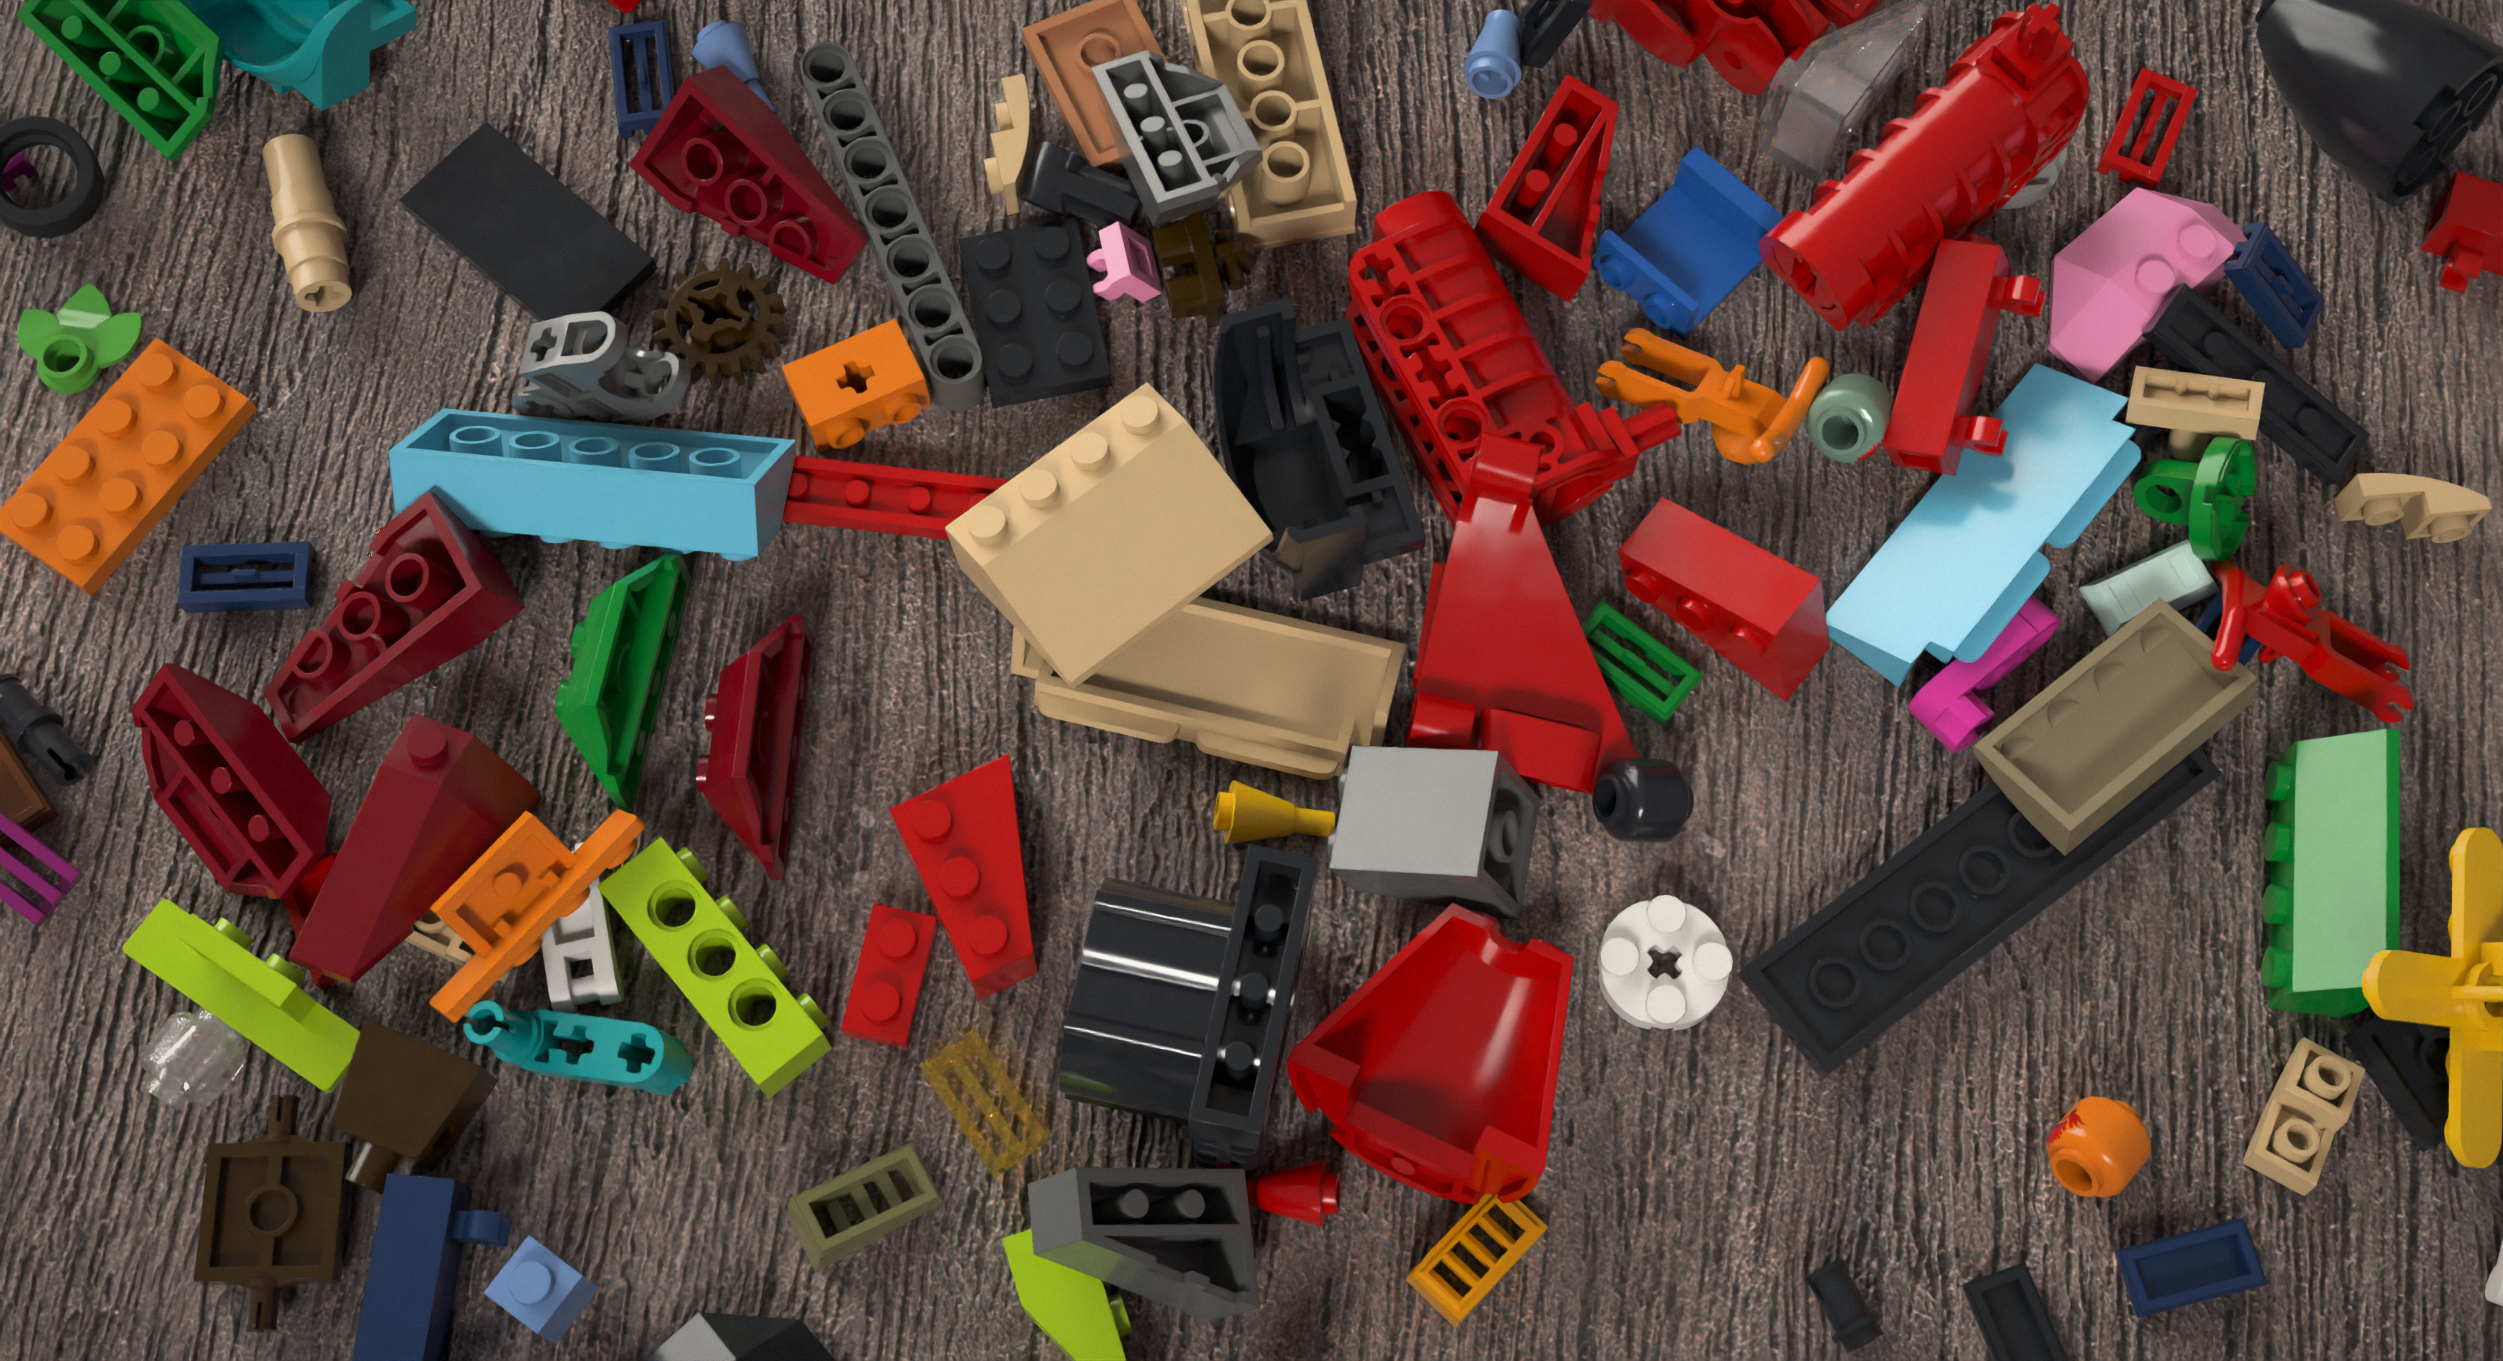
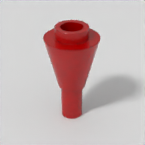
M1326 1159L1260 1174L1258 1178H1245L1248 1205L1258 1206V1209L1323 1228L1326 1227L1328 1214H1339L1340 1174L1329 1173Z

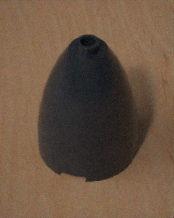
M2265 0L2255 17V21L2259 24L2256 37L2265 64L2281 96L2299 123L2341 169L2378 199L2385 201L2392 207L2399 206L2413 198L2445 169V164L2441 161L2459 146L2469 130L2477 132L2503 93V48L2447 17L2401 0Z

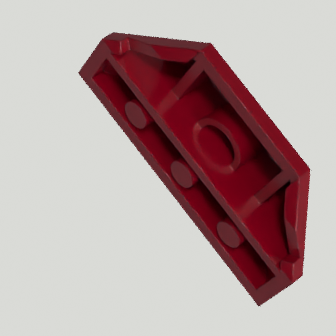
M791 616L720 672L718 693H709L705 706V727L707 731L712 732L709 754H701L697 765L696 782L698 792L704 793L715 815L771 880L784 881L814 643V638L805 616Z
M164 663L131 708L135 727L142 730V755L155 801L226 893L261 896L271 899L289 898L323 854L332 797L259 705L175 663Z

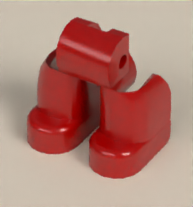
M1592 0V6L1587 11L1600 24H1608L1614 21L1641 48L1663 63L1685 68L1703 53L1724 80L1734 88L1751 95H1758L1764 92L1828 32L1831 24L1809 0Z

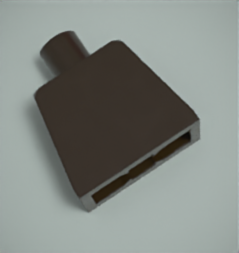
M366 1019L332 1117V1127L347 1137L362 1143L344 1179L366 1190L383 1195L387 1173H394L400 1159L425 1170L434 1171L489 1097L498 1080L481 1065Z

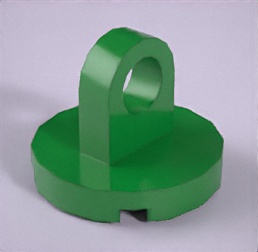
M2219 436L2215 437L2207 447L2200 464L2177 460H2156L2151 462L2142 471L2134 485L2133 496L2136 504L2144 513L2156 520L2189 526L2191 549L2198 559L2225 561L2227 558L2233 557L2241 546L2250 519H2248L2249 513L2240 512L2244 504L2243 496L2253 497V491H2256L2257 463L2254 449L2247 440ZM2156 485L2170 487L2180 497L2168 496L2161 492Z

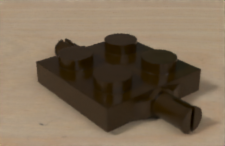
M283 1094V1097L280 1095L270 1096L271 1103L267 1135L244 1143H211L208 1148L194 1282L201 1285H240L250 1289L249 1316L246 1331L277 1332L280 1290H287L306 1283H341L350 1182L345 1180L344 1177L352 1164L354 1146L346 1141L311 1142L296 1136L298 1108L301 1098L295 1095Z

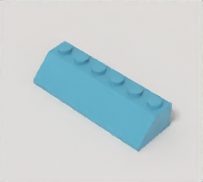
M443 408L390 449L388 453L396 517L430 491L436 494L469 529L480 530L481 534L487 537H507L517 533L538 535L542 541L547 543H565L579 539L599 541L602 547L608 549H624L634 545L659 547V550L665 554L675 553L683 555L694 551L720 553V556L726 560L744 561L759 557L780 531L796 456V440Z

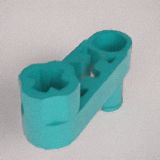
M487 1000L474 1004L466 1014V1017L479 1021L480 1027L469 1023H464L463 1026L465 1035L470 1041L490 1047L497 1058L537 1075L642 1089L657 1096H669L678 1086L688 1082L693 1071V1058L686 1052L683 1041L645 1023L536 1009L534 1012L521 1009L508 1011L499 1004ZM560 1039H563L567 1042L582 1044L586 1043L589 1039L594 1042V1048L591 1054L584 1053L578 1057L559 1049ZM654 1056L651 1064H648L651 1057Z

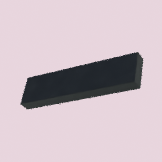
M2185 283L2173 287L2141 334L2187 373L2265 383L2258 430L2325 485L2340 482L2371 435Z

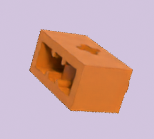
M896 318L781 366L790 394L818 453L831 448L843 449L859 442L866 433L887 424L899 425L915 418L922 409L931 406L925 377ZM862 388L864 392L857 394L855 390Z

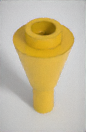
M1233 780L1228 792L1219 791L1217 794L1213 827L1214 830L1224 831L1225 844L1290 836L1291 833L1329 837L1331 831L1335 828V812L1298 808L1291 802Z

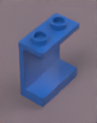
M1696 145L1681 159L1674 185L1620 236L1610 229L1601 235L1593 266L1598 269L1602 279L1611 288L1617 291H1625L1643 306L1646 315L1654 324L1663 329H1670L1684 340L1763 263L1759 251V241L1784 216Z

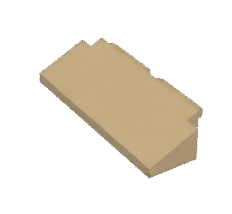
M1197 597L1073 690L1020 632L1013 627L1011 673L1036 679L1034 706H1038L1040 712L1047 717L1158 743H1168L1176 738L1196 743L1198 749L1206 754L1317 780H1327L1334 775L1341 777L1348 751H1352V746L1382 747L1406 644Z

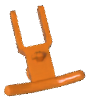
M1633 328L1623 338L1632 344L1639 345L1642 349L1636 345L1624 343L1620 351L1627 361L1635 365L1646 366L1697 387L1694 392L1685 391L1627 368L1626 365L1614 360L1606 361L1600 366L1597 371L1606 377L1599 376L1594 383L1604 396L1620 399L1645 410L1665 402L1668 407L1672 406L1678 415L1677 423H1698L1700 418L1711 422L1712 436L1718 451L1728 460L1749 465L1757 462H1768L1784 450L1808 414L1810 406L1815 401L1830 372V366L1828 361L1822 357L1811 358L1803 369L1789 398L1786 400L1777 391L1745 379V366L1737 364L1729 373L1724 371L1716 359L1657 337L1646 329Z

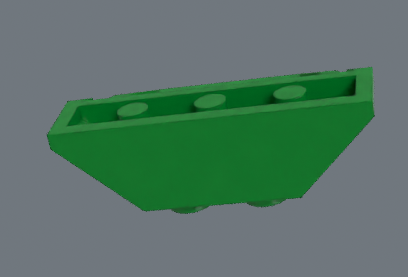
M28 0L16 14L27 27L167 159L175 162L213 117L226 41L183 1Z
M667 553L615 582L591 600L586 621H579L573 632L571 653L572 657L575 658L570 680H563L556 695L555 713L617 808L628 813L633 812L692 582V577L681 554Z

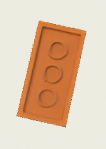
M156 337L0 509V534L92 597L257 411V408L249 398Z

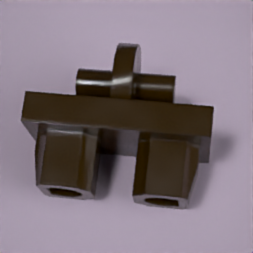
M1202 211L1190 214L1183 218L1182 221L1153 229V247L1159 268L1190 262L1193 274L1165 279V291L1172 318L1204 315L1207 328L1220 326L1221 316L1224 315L1221 305L1225 302L1220 279L1226 278L1230 290H1238L1245 286L1243 273L1249 271L1257 261L1253 245L1246 241H1234L1231 230L1224 229L1215 233L1214 237L1217 246L1212 248Z

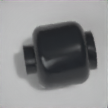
M1624 758L1616 760L1597 779L1592 795V805L1597 820L1602 823L1607 833L1618 841L1662 843L1671 841L1681 832L1686 820L1692 814L1694 796L1690 786L1687 784L1686 777L1676 764L1665 759Z

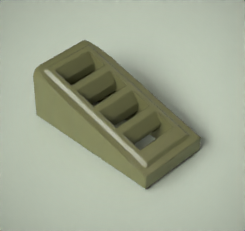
M912 1141L789 1199L787 1216L812 1268L817 1272L941 1205L943 1199ZM897 1169L900 1170L914 1197L904 1203L889 1176L890 1173ZM873 1182L888 1209L880 1214L877 1213L865 1189L866 1186ZM848 1196L862 1221L853 1227L840 1203V1200ZM822 1210L825 1211L836 1235L827 1239L815 1217V1214Z

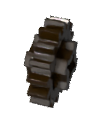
M721 258L715 271H708L707 266L702 260L696 262L697 275L690 279L679 271L675 273L674 277L678 289L675 292L661 289L658 293L664 309L652 311L651 317L658 330L653 336L660 351L672 353L689 364L691 369L689 383L694 385L705 374L708 375L712 388L719 389L723 382V376L732 375L736 384L741 386L745 384L743 371L750 367L761 375L767 372L762 357L765 354L780 357L782 350L776 337L788 335L787 323L783 316L786 313L781 294H774L775 290L771 278L768 275H764L756 279L752 264L748 262L743 264L737 272H733L728 258ZM750 302L759 310V323L753 321L748 307ZM682 324L687 325L690 331L689 335L692 341L689 345L681 337Z

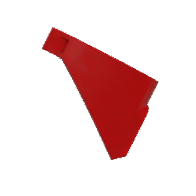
M1481 431L1440 585L1409 718L1405 747L1499 751L1526 781L1592 796L1597 779L1616 760L1639 757L1573 609L1532 507L1535 477L1545 445Z

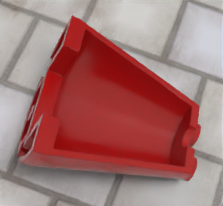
M1452 903L1292 1049L1287 1058V1070L1293 1089L1307 1112H1315L1319 1107L1331 1122L1334 1123L1329 1135L1369 1166L1400 1183L1447 1200L1478 1205L1483 1194H1498L1497 1198L1505 1204L1521 1199L1529 1194L1537 1185L1546 1166L1574 957L1560 951L1558 947L1545 939L1531 938L1526 943L1511 941L1502 935L1503 930L1500 923L1492 916L1480 911H1470Z

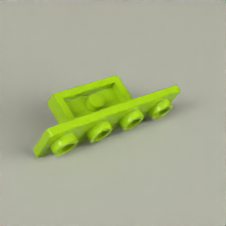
M161 900L124 944L123 952L325 1093L333 1092L347 1074L360 1031L316 1002L302 990L299 985L306 978V975L275 953H272L268 960L263 962L247 951L254 943V940L229 921L221 917L215 926L212 927L195 914H188L170 900Z

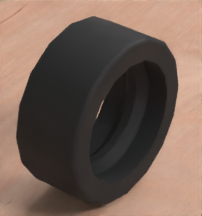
M33 115L9 120L0 125V220L7 227L26 236L54 238L73 233L92 219L103 198L104 176L98 158L76 129L53 117ZM37 145L55 146L70 156L78 172L77 185L71 195L57 206L43 210H30L16 204L6 194L2 182L3 171L10 159L26 148Z

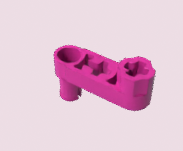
M2032 594L1978 661L1965 663L1958 659L1954 660L1919 690L1911 700L1908 711L1953 755L1963 752L1982 735L1995 719V713L1979 698L2044 645L2059 628L2062 620L2038 597Z

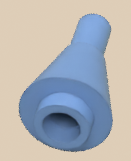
M719 20L703 28L697 35L698 42L693 48V57L707 70L724 64L761 98L776 116L777 111L759 84L760 78L743 25L738 22L727 23L725 20Z

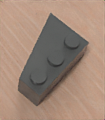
M1075 1167L1028 1184L1034 1255L1208 1321L1260 1308L1244 1169Z

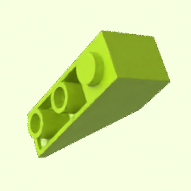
M1032 1229L1002 1238L1021 1306L1026 1315L1071 1361H1127L1120 1337L1132 1334L1133 1332L1121 1293L1107 1297L1102 1280L1034 1255Z

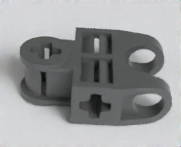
M588 312L570 314L531 324L519 370V375L524 377L521 388L513 392L511 405L524 416L572 420V418L589 415L602 423L628 425L651 420L672 411L680 403L687 391L691 369L687 362L672 353H664L660 350L646 351L627 346L628 330L626 325L608 313ZM671 374L666 387L658 393L661 378Z

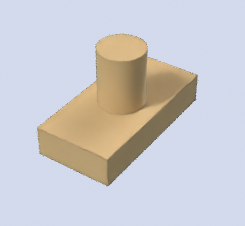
M2136 366L2125 422L2169 428L2168 452L2180 460H2197L2202 458L2205 453L2209 434L2256 440L2265 383Z

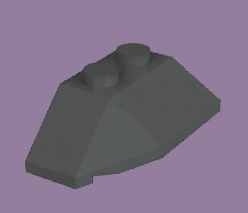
M1150 50L1091 67L1120 159L1153 226L1168 221L1180 220L1190 214L1211 208L1263 161L1262 150L1225 83L1186 66L1165 63L1163 56Z

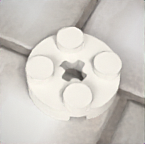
M1661 895L1649 901L1638 902L1618 914L1608 926L1601 940L1597 961L1600 990L1607 1003L1621 1018L1637 1027L1649 1030L1652 1027L1659 1029L1673 1028L1672 1031L1692 1027L1713 1011L1726 990L1729 973L1733 964L1731 952L1727 948L1726 940L1717 925L1698 908L1682 903L1681 900L1670 895ZM1657 950L1662 954L1668 951L1674 954L1678 959L1675 968L1680 975L1675 979H1672L1665 973L1657 979L1653 977L1648 971L1653 962L1648 953Z

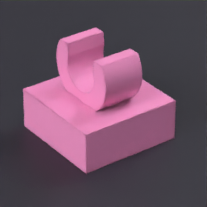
M1119 221L1098 231L1102 249L1093 251L1086 258V263L1099 273L1107 270L1108 276L1103 281L1097 282L1092 286L1095 294L1106 300H1114L1125 292L1142 303L1162 294L1151 242Z

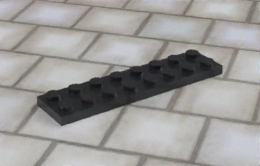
M2199 747L2196 748L2066 856L2053 846L2025 818L1997 784L1992 781L1744 966L1738 976L1819 1076L1824 1079L2211 784L2222 772Z

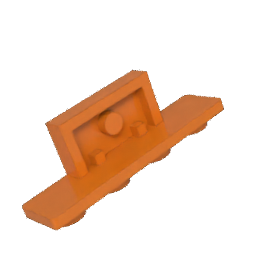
M617 809L572 853L537 817L525 811L429 908L476 952L432 997L429 1004L441 1015L455 1023L463 1015L466 1017L468 1010L474 1004L490 1000L495 992L493 984L512 965L514 967L522 965L538 951L543 943L541 935L559 916L567 917L580 908L590 895L591 889L588 886L606 868L612 869L617 867L632 854L637 846L635 838L643 831L646 825L637 816Z

